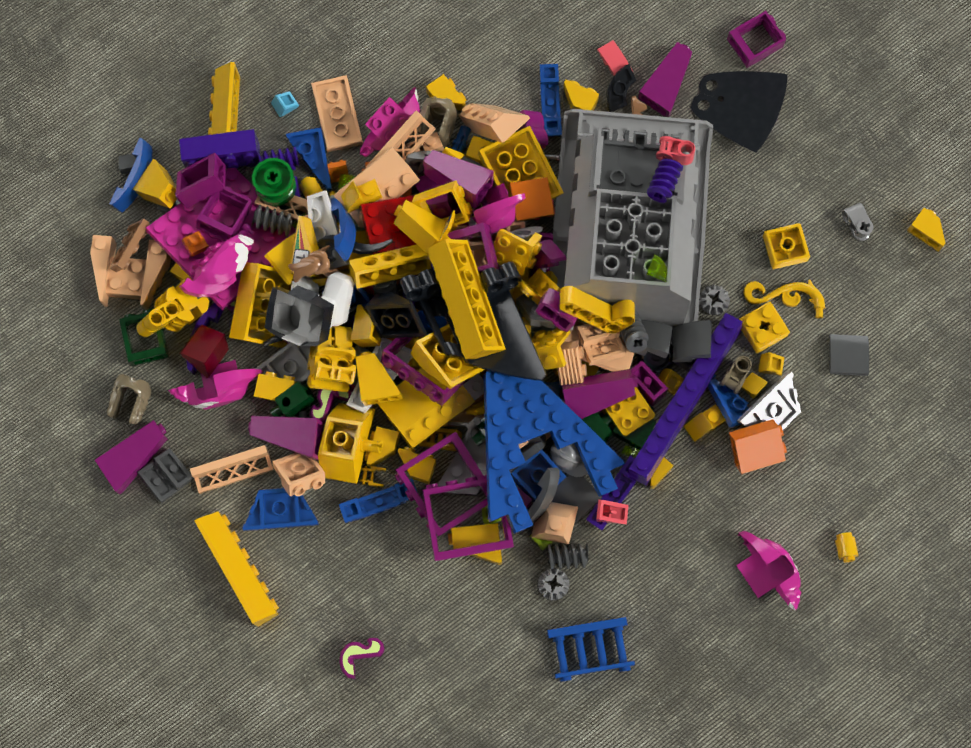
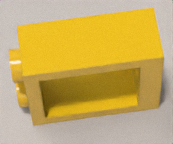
M457 181L416 194L411 202L431 213L426 200L452 192L461 210V213L455 215L454 222L456 225L469 222L472 214V207L470 203L466 202L462 186L458 185ZM449 217L443 218V220L446 222L449 219Z

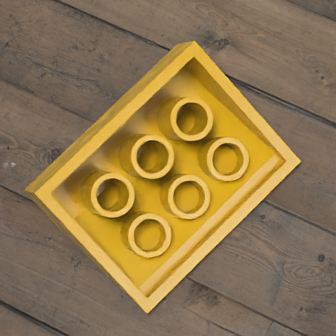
M530 126L513 133L503 143L497 141L479 150L478 156L484 168L494 171L493 186L496 187L504 183L508 191V197H512L510 183L548 177L552 200L564 194Z
M249 262L244 266L241 271L229 338L262 344L275 336L264 328L272 287H281L291 291V285H287L274 267ZM282 340L269 346L283 348L288 343Z
M449 324L440 328L445 342L457 344ZM434 333L417 340L410 353L423 370L449 389L485 370L465 363L461 357H450L444 354Z
M422 368L417 370L441 389L445 390L447 386ZM404 380L397 385V388L403 395V399L378 403V405L409 447L414 448L475 401L462 385L441 406Z

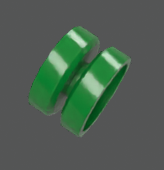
M278 158L265 159L254 168L252 174L253 186L259 199L266 205L282 206L294 197L297 189L293 170L284 160Z

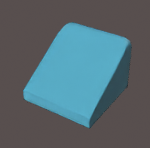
M290 91L275 95L271 102L279 117L299 107Z

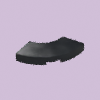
M630 64L622 67L610 81L607 90L609 112H614L627 106V90L631 84L637 81Z

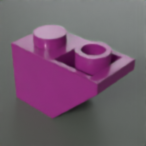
M551 239L540 241L542 247L539 253L535 255L537 259L535 266H537V269L559 266V261L566 260L564 253Z

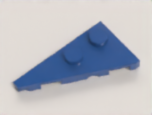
M315 128L286 134L289 142L293 147H296L299 155L326 190L331 191L332 186L322 129Z
M714 375L707 387L729 428L742 425L737 420L749 409L747 406L748 402L739 397L738 394H734L733 390L728 387L719 385L720 382L715 379L716 375Z

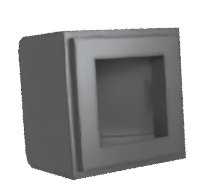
M134 155L119 156V171L121 174L130 173L136 160Z

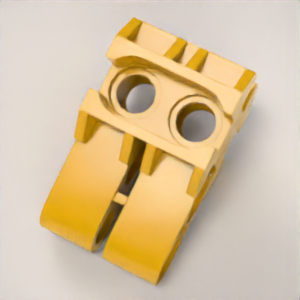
M184 279L176 287L168 288L155 300L154 309L137 324L136 330L143 337H148L164 327L166 330L178 332L186 324H192L208 311V298L201 297L197 299L195 296L185 294L179 287L185 282Z
M333 326L332 330L330 328L327 341L317 346H310L307 370H310V375L307 378L309 388L348 392L349 384H353L356 373V365H353L356 350L352 347L351 327Z

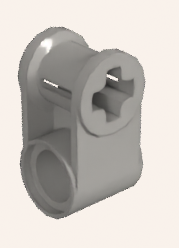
M857 203L842 210V217L854 238L858 241L867 240L873 231V223L869 219L864 206L861 203Z

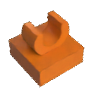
M346 160L327 164L331 183L349 179Z
M199 231L182 239V243L191 257L204 252L209 247Z

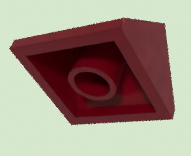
M201 324L179 354L201 374L209 378L229 348L225 334Z

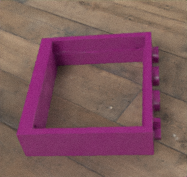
M414 337L395 338L382 351L380 362L386 368L398 374L401 379L412 384L415 389L427 395L433 402L442 406L467 381L465 380L451 389L448 387L445 390L441 389L396 356L403 346H406Z
M456 432L395 470L397 473L394 475L400 485L404 484L407 488L405 494L411 502L414 500L417 504L416 511L421 519L425 517L427 520L424 502L404 471L450 442L453 444L473 477L477 476V480L485 479ZM487 485L479 486L486 496V499L441 528H439L434 520L436 536L439 537L487 506Z
M484 475L485 479L477 480V476L465 478V483L459 484L457 480L445 482L446 486L438 487V483L426 485V489L422 490L434 561L514 547L510 524L507 517L503 516L501 517L505 540L439 551L430 495L487 485V475Z

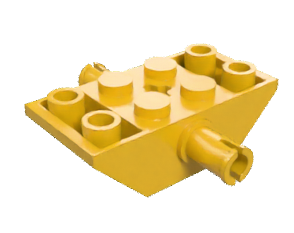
M339 403L327 416L318 451L319 465L325 472V479L357 484L365 451L382 452V449H379V447L383 448L382 441L368 439L375 409L369 408L366 413H362L346 404Z

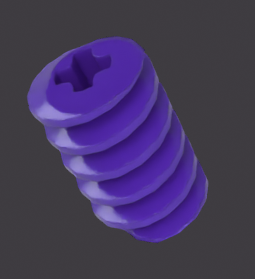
M293 147L291 153L286 148L284 154L281 149H278V154H275L274 150H271L270 155L267 154L266 150L263 152V156L259 154V163L265 159L278 158L288 163L293 171H295L296 165L299 167L296 147Z
M665 158L659 161L650 182V187L647 189V195L654 201L660 203L667 202L666 198L672 197V191L675 190L674 185L678 183L677 178L680 177L683 166L672 159Z

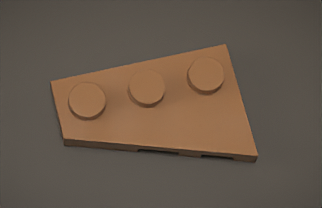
M142 219L128 226L127 231L129 233L123 237L121 242L124 246L117 251L110 269L118 272L123 269L125 270L131 262L129 259L139 249L140 245L138 243L140 239L146 236V227H148L150 222Z

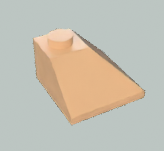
M551 502L545 513L534 523L531 537L569 544L578 506Z

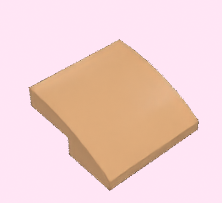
M590 324L577 326L578 337L589 366L625 357L626 350L619 338L620 332L607 333Z

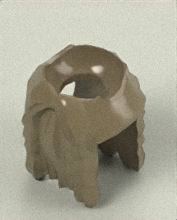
M436 96L426 98L422 104L420 114L430 124L433 120H443L439 131V138H441L442 145L445 148L449 144L453 129L455 128L454 124L457 121L455 104L448 98L442 99L436 98ZM423 122L417 128L419 135L425 134L429 130V127Z
M121 373L116 378L110 394L107 416L113 419L117 418L125 392L130 389L137 394V399L129 423L138 425L148 406L151 388L148 382L141 379L136 381L134 378Z

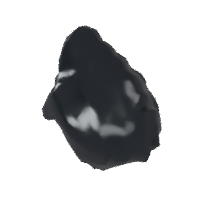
M670 347L666 358L648 351L645 356L637 355L638 362L643 361L653 373H659L675 363L673 362V352Z

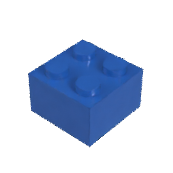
M540 450L529 458L525 464L513 471L511 475L514 482L524 493L533 499L532 502L534 503L543 490L538 485V482L547 468H556L557 465L543 450ZM561 470L558 485L567 477Z

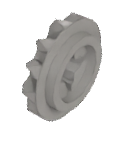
M712 285L706 287L701 292L699 301L705 312L718 315L727 310L730 298L728 291L723 289L722 286ZM716 294H719L718 300L720 302H715V304L711 306L712 299L710 298V296L714 297Z
M548 569L539 577V591L549 600L561 599L569 590V579L565 572L559 569ZM556 576V582L562 585V587H555V590L551 592V585L545 583V581L551 582Z

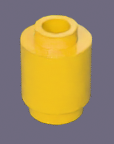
M309 176L301 180L299 188L306 200L307 196L323 191L315 177L311 178Z
M851 532L836 535L837 540H835L838 558L843 560L844 563L855 561V557L859 556L855 537L852 536Z

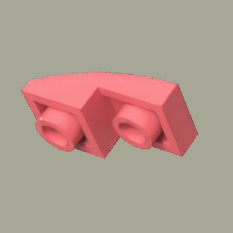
M614 40L597 49L604 64L608 65L613 76L622 67L629 64Z

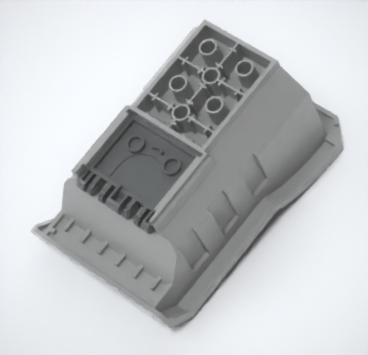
M581 109L567 110L564 112L558 182L564 194L556 198L553 242L564 253L566 260L559 261V266L550 267V271L557 277V285L560 288L573 286L610 305L625 299L633 301L635 312L638 313L641 320L655 321L672 326L670 347H673L674 326L698 321L713 125L704 120ZM670 136L676 139L691 141L695 145L694 160L689 165H682L683 170L680 172V177L677 178L678 183L674 185L675 190L672 191V197L666 198L667 202L665 203L654 201L647 195V189L650 187V182L660 161L656 158V153L660 148V137Z

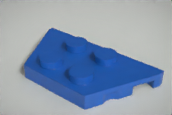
M284 488L266 489L258 491L254 505H252L249 511L247 521L243 525V531L319 525V522L303 495L289 496Z

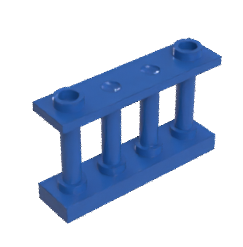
M626 617L547 630L548 639H553V642L556 644L560 673L554 675L555 679L559 678L560 682L572 680L571 676L612 669H619V672L631 670L630 666H634L635 662H627L622 635L623 627L628 625ZM611 629L614 632L619 657L618 664H607L602 636L604 630ZM592 632V636H595L600 667L588 669L583 637L584 633ZM572 635L576 643L580 670L568 672L563 641L565 636Z

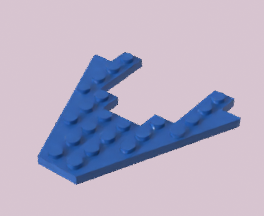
M487 371L483 374L489 522L506 516L514 534L533 526V522L509 470L526 463L519 448L520 444L549 432L557 450L575 444L598 497L618 489L610 471L624 465L625 462L543 381L523 379L492 371Z

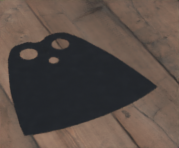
M757 71L708 74L701 79L699 84L700 93L694 97L691 109L699 119L711 123L715 131L757 153L768 138L780 113L786 93L788 74ZM715 80L718 83V87L712 91L706 88L708 81ZM719 96L724 97V100L722 102H719L717 100ZM701 100H707L710 103L707 110H700L698 108V103Z

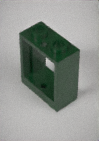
M153 309L145 310L142 314L137 315L127 314L124 318L119 319L127 360L132 367L169 358L163 328L156 332L159 347L133 353L128 325L139 323Z

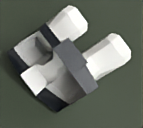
M338 271L329 275L322 297H319L318 284H315V282L306 277L301 278L297 283L292 281L291 291L281 287H272L264 328L275 336L298 346H317L328 340L332 326H340L348 320L354 288L352 277Z

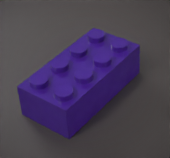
M254 129L179 139L181 161L185 168L213 153L218 155L226 165V168L237 169L239 166L254 167L259 164L260 145Z

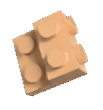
M293 453L272 461L273 468L281 478V484L289 496H301L306 490L311 488L319 489L325 484V472L316 460Z

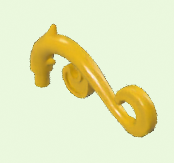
M808 280V284L793 282L782 285L760 299L754 298L752 291L757 289L764 294L765 288L761 283L752 281L746 284L744 288V298L751 304H761L782 294V302L788 307H796L801 299L797 292H795L794 296H790L789 293L792 291H802L812 298L809 301L814 304V309L816 310L815 318H823V310L825 309L824 298L811 280Z

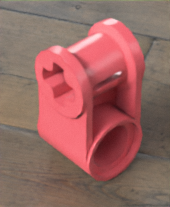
M670 136L660 137V148L656 153L658 160L672 159L681 165H689L693 162L695 145L691 141L676 139Z

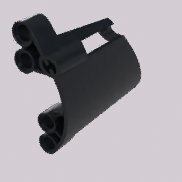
M514 262L504 263L499 269L494 267L485 269L480 274L506 350L477 359H465L461 352V345L455 334V328L448 314L446 302L442 297V290L436 279L435 271L433 269H426L420 272L418 276L407 275L399 281L405 298L410 301L419 302L444 354L450 357H461L467 364L508 376L543 381L547 375L509 291L519 284L518 282L522 281ZM434 316L446 317L457 344L445 342Z

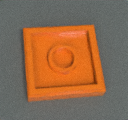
M548 177L510 183L512 196L525 193L526 197L515 206L516 222L554 215Z

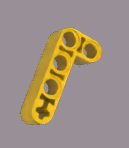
M564 286L560 289V310L607 333H618L635 322V304L631 300L625 299L610 305L573 286Z

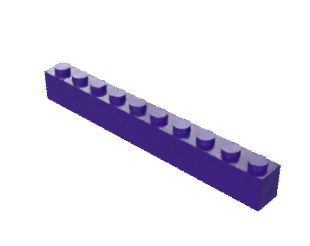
M725 313L711 336V358H697L631 464L629 477L645 486L648 484L739 336L743 321Z

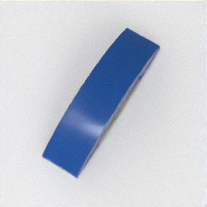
M540 64L541 111L544 118V129L548 137L562 136L558 64Z
M139 138L132 153L136 160L123 189L117 187L109 203L119 212L125 211L139 195L133 188L152 161V146L142 138Z
M333 198L331 199L332 212L340 222V233L334 236V246L341 258L347 261L355 245L356 228L352 217L343 205Z
M413 478L409 479L413 487L417 491ZM397 483L390 488L339 504L345 523L366 518L409 502L410 500L405 494L407 488L404 484L400 485Z

